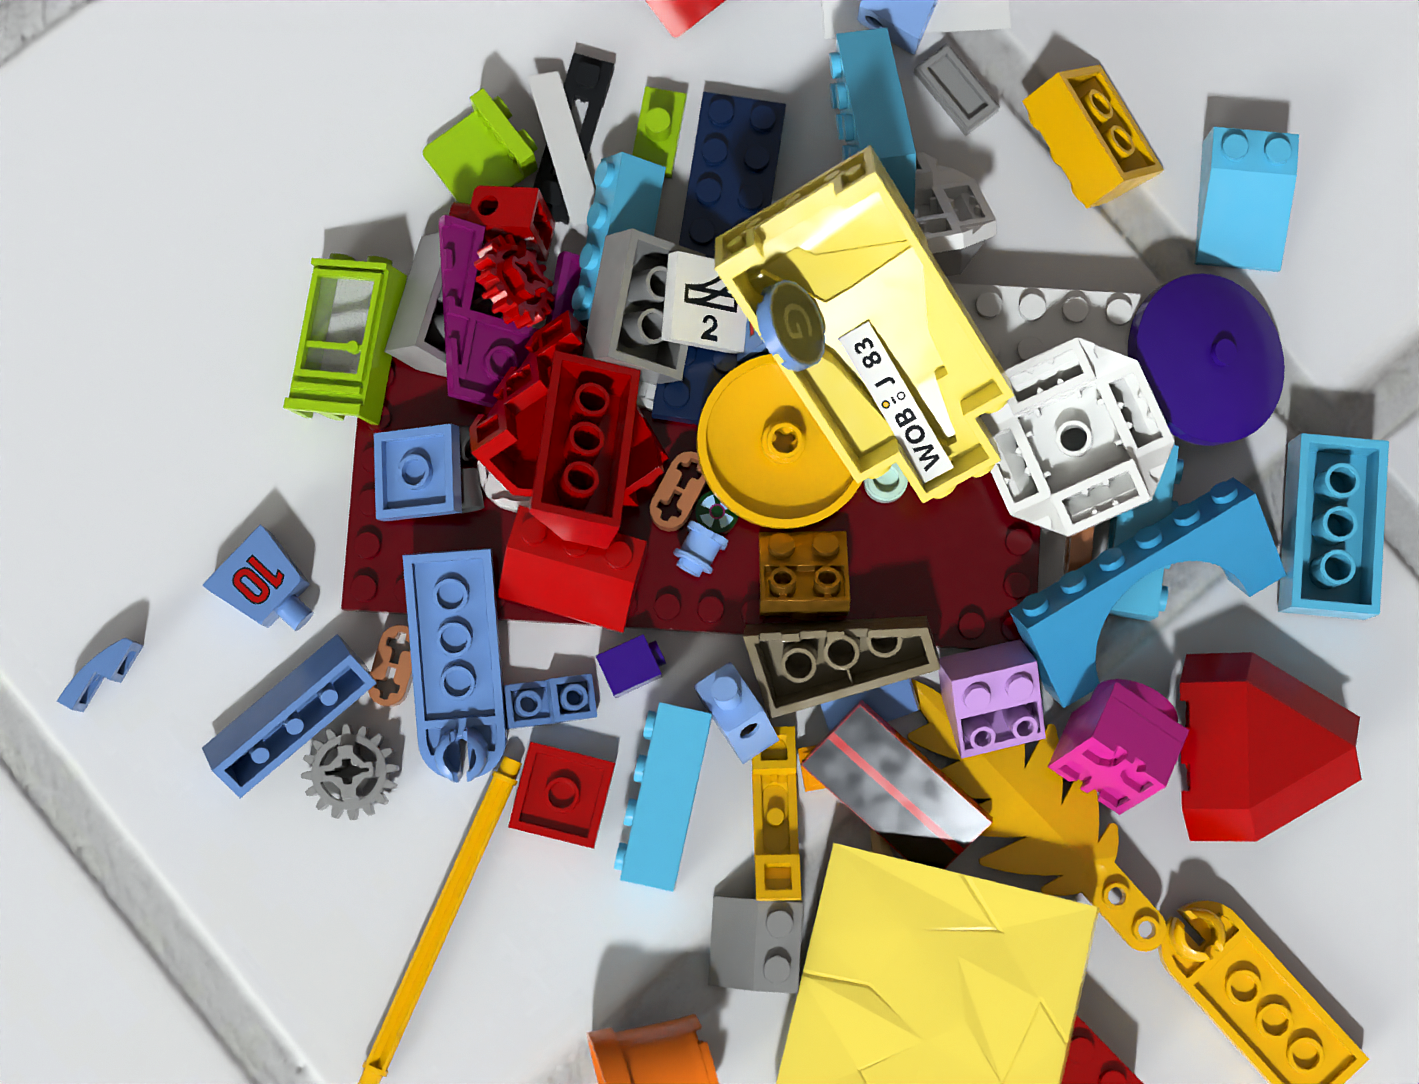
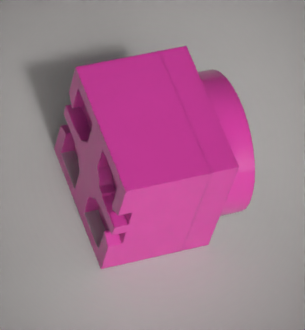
M1106 680L1096 686L1089 701L1071 713L1047 767L1068 781L1080 779L1083 781L1080 787L1081 790L1089 793L1095 789L1100 793L1098 801L1121 815L1167 786L1189 730L1178 723V715L1174 706L1158 691L1131 680Z

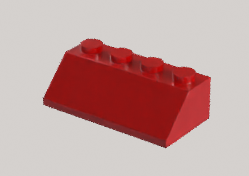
M555 350L552 357L529 513L565 541L608 549L621 523L641 370Z

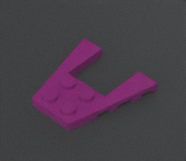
M445 214L439 218V240L448 396L492 408L498 400L493 395V392L511 366H517L519 369L530 353L525 348V345L533 333L539 329L528 328L527 326L517 329L514 322L506 324L504 319L470 310L478 270L474 266V262L480 259L477 250L482 248L486 226ZM568 251L558 254L551 291L555 301L549 303L552 312L547 315L546 324L567 310L572 314L574 312L572 297L579 285L581 267L579 265L580 255Z

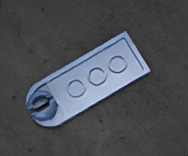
M492 548L404 554L402 556L419 751L424 762L431 770L440 776L459 783L462 778L460 739H464L467 741L469 769L466 774L467 782L491 771L500 761L507 745Z

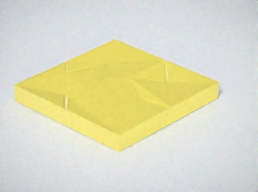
M833 843L776 1084H1061L1100 908Z

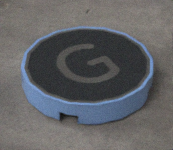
M783 280L764 288L760 294L764 295L763 301L758 303L756 315L759 332L768 351L773 356L779 354L785 361L780 364L788 370L798 372L819 363L825 350V333L821 316L807 291L796 282Z

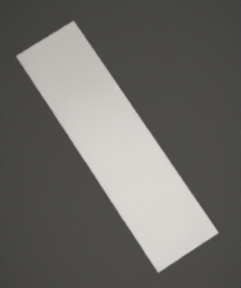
M822 0L824 39H836V34L870 30L857 20L861 0ZM938 0L925 33L1011 28L1009 0Z

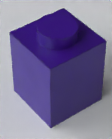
M644 634L596 655L615 699L662 678L659 667L666 664L656 640L648 643Z

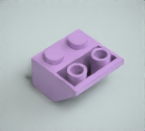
M1021 639L939 658L940 670H938L941 695L961 758L1046 739L1037 661Z

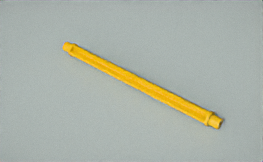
M504 756L497 772L493 771L491 783L369 1056L363 1062L362 1067L364 1070L358 1084H380L382 1077L387 1076L390 1062L512 788L518 782L515 778L522 763Z

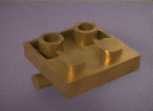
M846 531L759 532L760 616H790V621H817V616H848V611H850V586Z

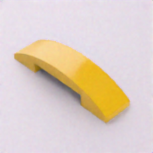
M795 726L773 727L779 741L752 758L756 901L801 900Z

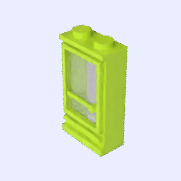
M331 253L329 259L312 258L311 264L314 268L289 398L285 397L283 408L304 418L312 419L313 412L334 420L344 421L346 415L355 416L372 425H380L392 356L384 351L405 289L407 275L394 268L391 260L379 256H368L366 261H355L351 256Z

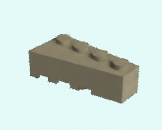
M927 616L746 624L743 633V639L769 719L940 670L939 655Z

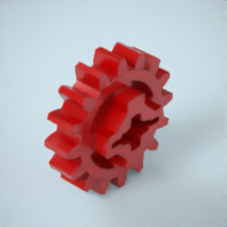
M511 234L504 238L499 235L477 250L480 259L474 262V266L481 272V275L475 278L476 282L485 287L486 291L483 292L482 297L483 299H491L493 302L492 312L494 314L497 312L503 313L504 323L509 324L514 321L517 329L525 326L529 328L544 320L545 316L552 312L549 303L555 301V297L548 291V288L553 283L543 274L547 269L544 264L538 265L536 262L537 252L535 250L531 252L526 250L524 240L515 242Z

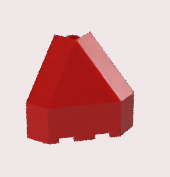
M569 310L533 333L525 345V348L530 353L519 369L517 366H511L493 392V395L498 400L488 415L478 414L469 427L471 453L512 495L527 497L532 495L554 351L578 356L583 354L587 330ZM636 403L623 505L639 507L636 490L649 486L659 475L664 473L662 463L669 458Z
M1253 652L1186 654L1180 679V701H1185L1187 706L1185 728L1189 732L1181 749V764L1186 765L1188 790L1182 791V812L1190 841L1257 842L1362 780L1356 750L1360 722L1358 715Z

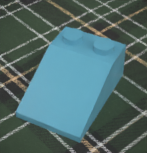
M1224 127L1212 128L1202 143L1194 264L1279 272L1281 270L1297 178L1299 134Z

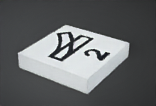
M681 251L668 253L661 340L731 354L744 353L747 316L715 270V259Z

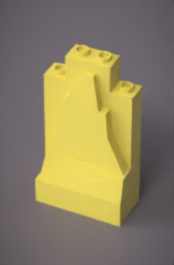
M871 145L715 238L714 268L761 339L762 336L759 332L756 313L758 303L763 301L764 295L760 294L764 288L783 280L796 282L807 291L815 303L823 321L825 333V350L820 362L797 372L782 366L780 363L785 361L779 354L773 357L857 484L867 478L876 479L884 475L891 468L892 464L897 463L922 503H925L932 498L940 499L947 496L956 488L957 484L972 476L980 477L987 474L993 469L995 463L1001 461L997 443L980 415L983 413L991 414L1000 410L1007 404L1008 399L1014 396L1010 379L929 250L926 236ZM868 321L954 467L924 484L838 339Z

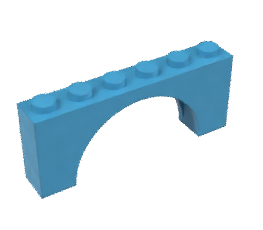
M1234 477L1213 486L1209 492L1190 503L1177 507L1172 514L1151 526L1140 529L1135 536L1114 548L1103 551L1093 561L1077 570L1066 573L1059 581L1039 593L1027 596L1022 603L1009 610L1024 645L1037 661L1038 675L1045 690L1063 708L1091 693L1100 684L1096 670V648L1102 626L1120 597L1149 573L1178 562H1208L1220 566L1227 579L1249 597L1286 576L1255 492Z

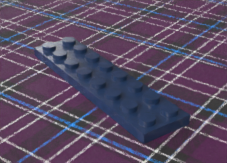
M703 91L679 240L680 246L705 254V257L715 259V238L771 205L786 104ZM688 345L682 381L656 384L652 418L698 425L702 409L715 386L731 370L744 362L737 361V354Z

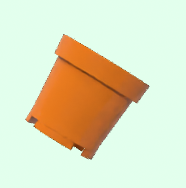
M696 1014L614 1032L612 1027L587 1032L588 1046L598 1084H719L708 1043L707 1041L698 1040L696 1030L702 1029Z

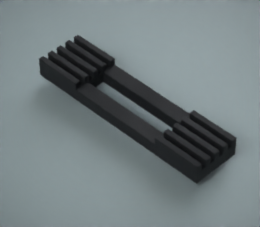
M573 53L563 88L570 111L574 100L579 99L583 103L589 102L579 135L584 157L587 160L600 113L614 73V63ZM546 142L533 188H539L554 221L558 223L560 221L568 225L570 218L557 175L552 174L554 165Z

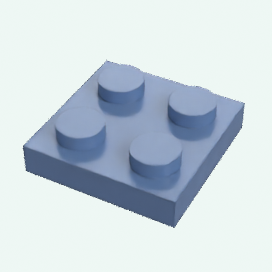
M444 424L374 433L375 506L377 520L393 521L462 513L459 426Z

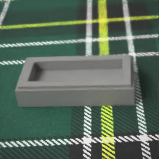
M948 43L914 69V74L965 136L991 118L1000 109L998 103Z

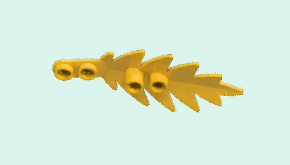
M911 679L920 706L919 710L928 723L909 732L907 738L931 752L957 759L958 761L940 770L971 798L989 799L978 805L993 817L992 824L979 836L1024 837L980 857L978 860L979 864L1017 874L1061 875L1043 885L1040 891L1043 894L1053 896L1082 893L1093 906L1100 908L1099 913L1131 948L1142 952L1158 948L1166 937V922L1160 912L1114 862L1119 843L1118 826L1115 823H1109L1098 839L1099 803L1097 791L1093 789L1089 793L1084 792L1080 789L1083 781L1078 779L1077 781H1072L1062 800L1063 777L1047 767L1059 742L1056 726L1054 724L1046 725V739L1038 740L1026 765L1025 744L961 758L942 695L929 686ZM1118 887L1121 890L1122 898L1118 903L1112 904L1109 901L1108 894L1111 889ZM1144 921H1148L1152 927L1149 936L1142 938L1138 932L1139 925Z

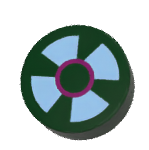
M712 491L705 493L697 502L695 509L697 523L712 532L723 535L730 532L737 524L739 516L725 507Z

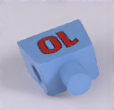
M259 525L203 583V586L208 591L266 628H269L281 617L294 631H298L314 614L298 598L308 588L310 583L275 536L262 525Z

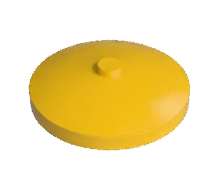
M772 354L750 359L731 370L720 380L707 398L699 418L696 435L699 465L714 495L725 507L740 518L774 529H793L808 526L838 511L851 499L862 482L857 484Z

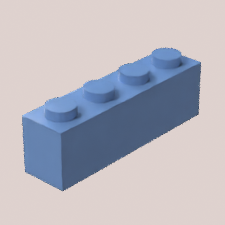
M336 634L202 747L212 772L239 798L243 797L377 684V682L360 657Z

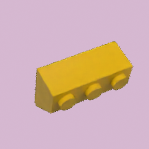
M1100 64L1058 72L1022 101L1029 112V121L1035 129L1041 132L1050 147L1049 152L1053 161L1062 167L1071 182V190L1074 196L1084 204L1086 209L1108 203L1164 171Z

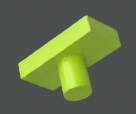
M645 86L632 155L666 167L664 177L672 179L687 94Z

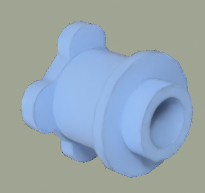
M690 520L687 525L689 533L680 549L676 548L673 551V554L679 558L676 565L696 577H700L702 571L711 574L713 571L711 564L718 551L725 550L728 540L701 524Z

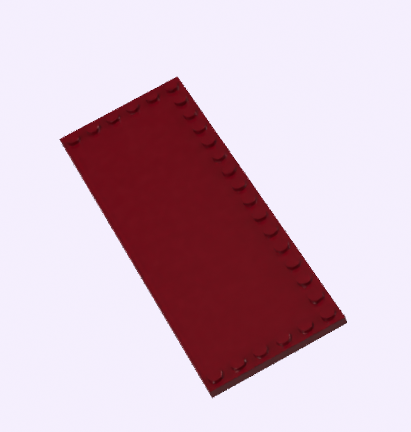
M393 356L380 425H372L357 418L341 609L343 611L407 615L402 555L492 548L498 620L595 626L497 597L506 546L517 513L501 509L487 497L482 486L484 508L478 511L393 521L376 519L374 433L444 424L471 426L478 414L487 416L492 409L487 406L449 397L447 377L416 370ZM640 408L669 459L662 463L664 473L659 475L649 486L636 490L639 507L623 505L621 523L617 533L645 540L648 546V553L625 628L743 635L746 624L808 622L790 621V616H760L759 532L846 531L850 611H848V616H817V621L927 616L935 645L938 648L976 650L1021 639L1023 642L1009 610L1022 603L1027 596L1038 593L1041 527L1009 514L991 471L980 477L972 476L957 484L956 488L947 496L940 499L932 498L925 503H922L909 481L903 495L891 503H880L870 498L865 491L862 481L856 493L838 511L817 523L800 528H768L739 517L735 527L730 532L721 535L728 540L725 550H719L711 564L713 568L712 573L708 574L702 571L700 577H696L676 565L679 558L673 554V551L676 548L680 549L689 533L687 525L690 520L697 522L695 514L696 505L682 528L668 532L659 529L652 521L650 504L674 458L683 452L692 451L697 453L696 435L698 425L652 418V411ZM478 459L471 463L460 460L461 469L477 468ZM691 462L689 467L680 466L678 469L682 472V481L679 485L682 489H685L691 478L699 479L701 477L697 473L696 463ZM706 484L700 498L705 493L711 491L708 484ZM674 494L668 505L660 504L658 506L662 511V520L668 521L671 516L678 518L681 515L677 511V502L681 496Z

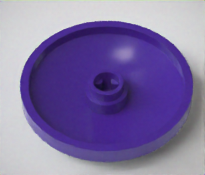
M1204 273L1189 274L1165 283L1154 290L1137 310L1128 337V357L1138 360L1171 434L1193 444L1217 446L1245 438L1256 432L1266 423L1274 412L1283 389L1284 355L1275 325L1264 307L1252 294L1237 283L1221 276Z

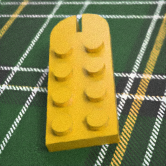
M1199 900L1187 903L1176 910L1204 940L1199 945L1184 930L1185 925L1177 917H1169L1166 920V937L1158 947L1159 957L1165 970L1269 1084H1344L1369 1060L1364 1052L1232 909L1218 902Z

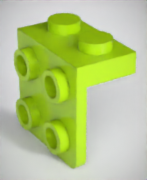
M484 88L469 97L474 112L423 149L425 160L459 203L471 204L474 189L479 185L514 187L538 170L533 153L538 148L533 139L523 128L518 132L508 120L512 117V114L506 104L498 95L492 99Z

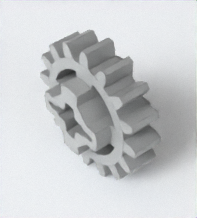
M343 724L342 735L339 736L333 729H327L326 736L328 741L324 743L314 739L312 745L317 750L316 755H304L303 757L304 761L312 765L311 771L301 773V778L312 780L313 786L305 791L306 795H319L321 797L316 805L318 810H324L329 805L333 806L331 810V817L339 819L344 809H346L349 819L357 820L359 809L361 808L367 815L372 816L375 814L372 803L377 801L386 805L389 800L383 794L385 788L396 789L398 785L394 781L389 780V773L399 771V766L388 764L387 760L395 753L394 749L380 748L385 738L381 734L375 735L371 740L368 739L369 728L365 726L360 727L357 735L354 734L350 724ZM358 743L371 750L377 761L368 762L360 755ZM338 747L336 758L330 765L323 766L329 753ZM350 760L353 766L369 769L368 772H360V775L353 776L352 784H350L348 778L332 775L334 772H341V769L348 768ZM378 778L373 790L366 797L361 798L363 797V788L371 779ZM332 782L340 789L343 801L331 795L324 783Z

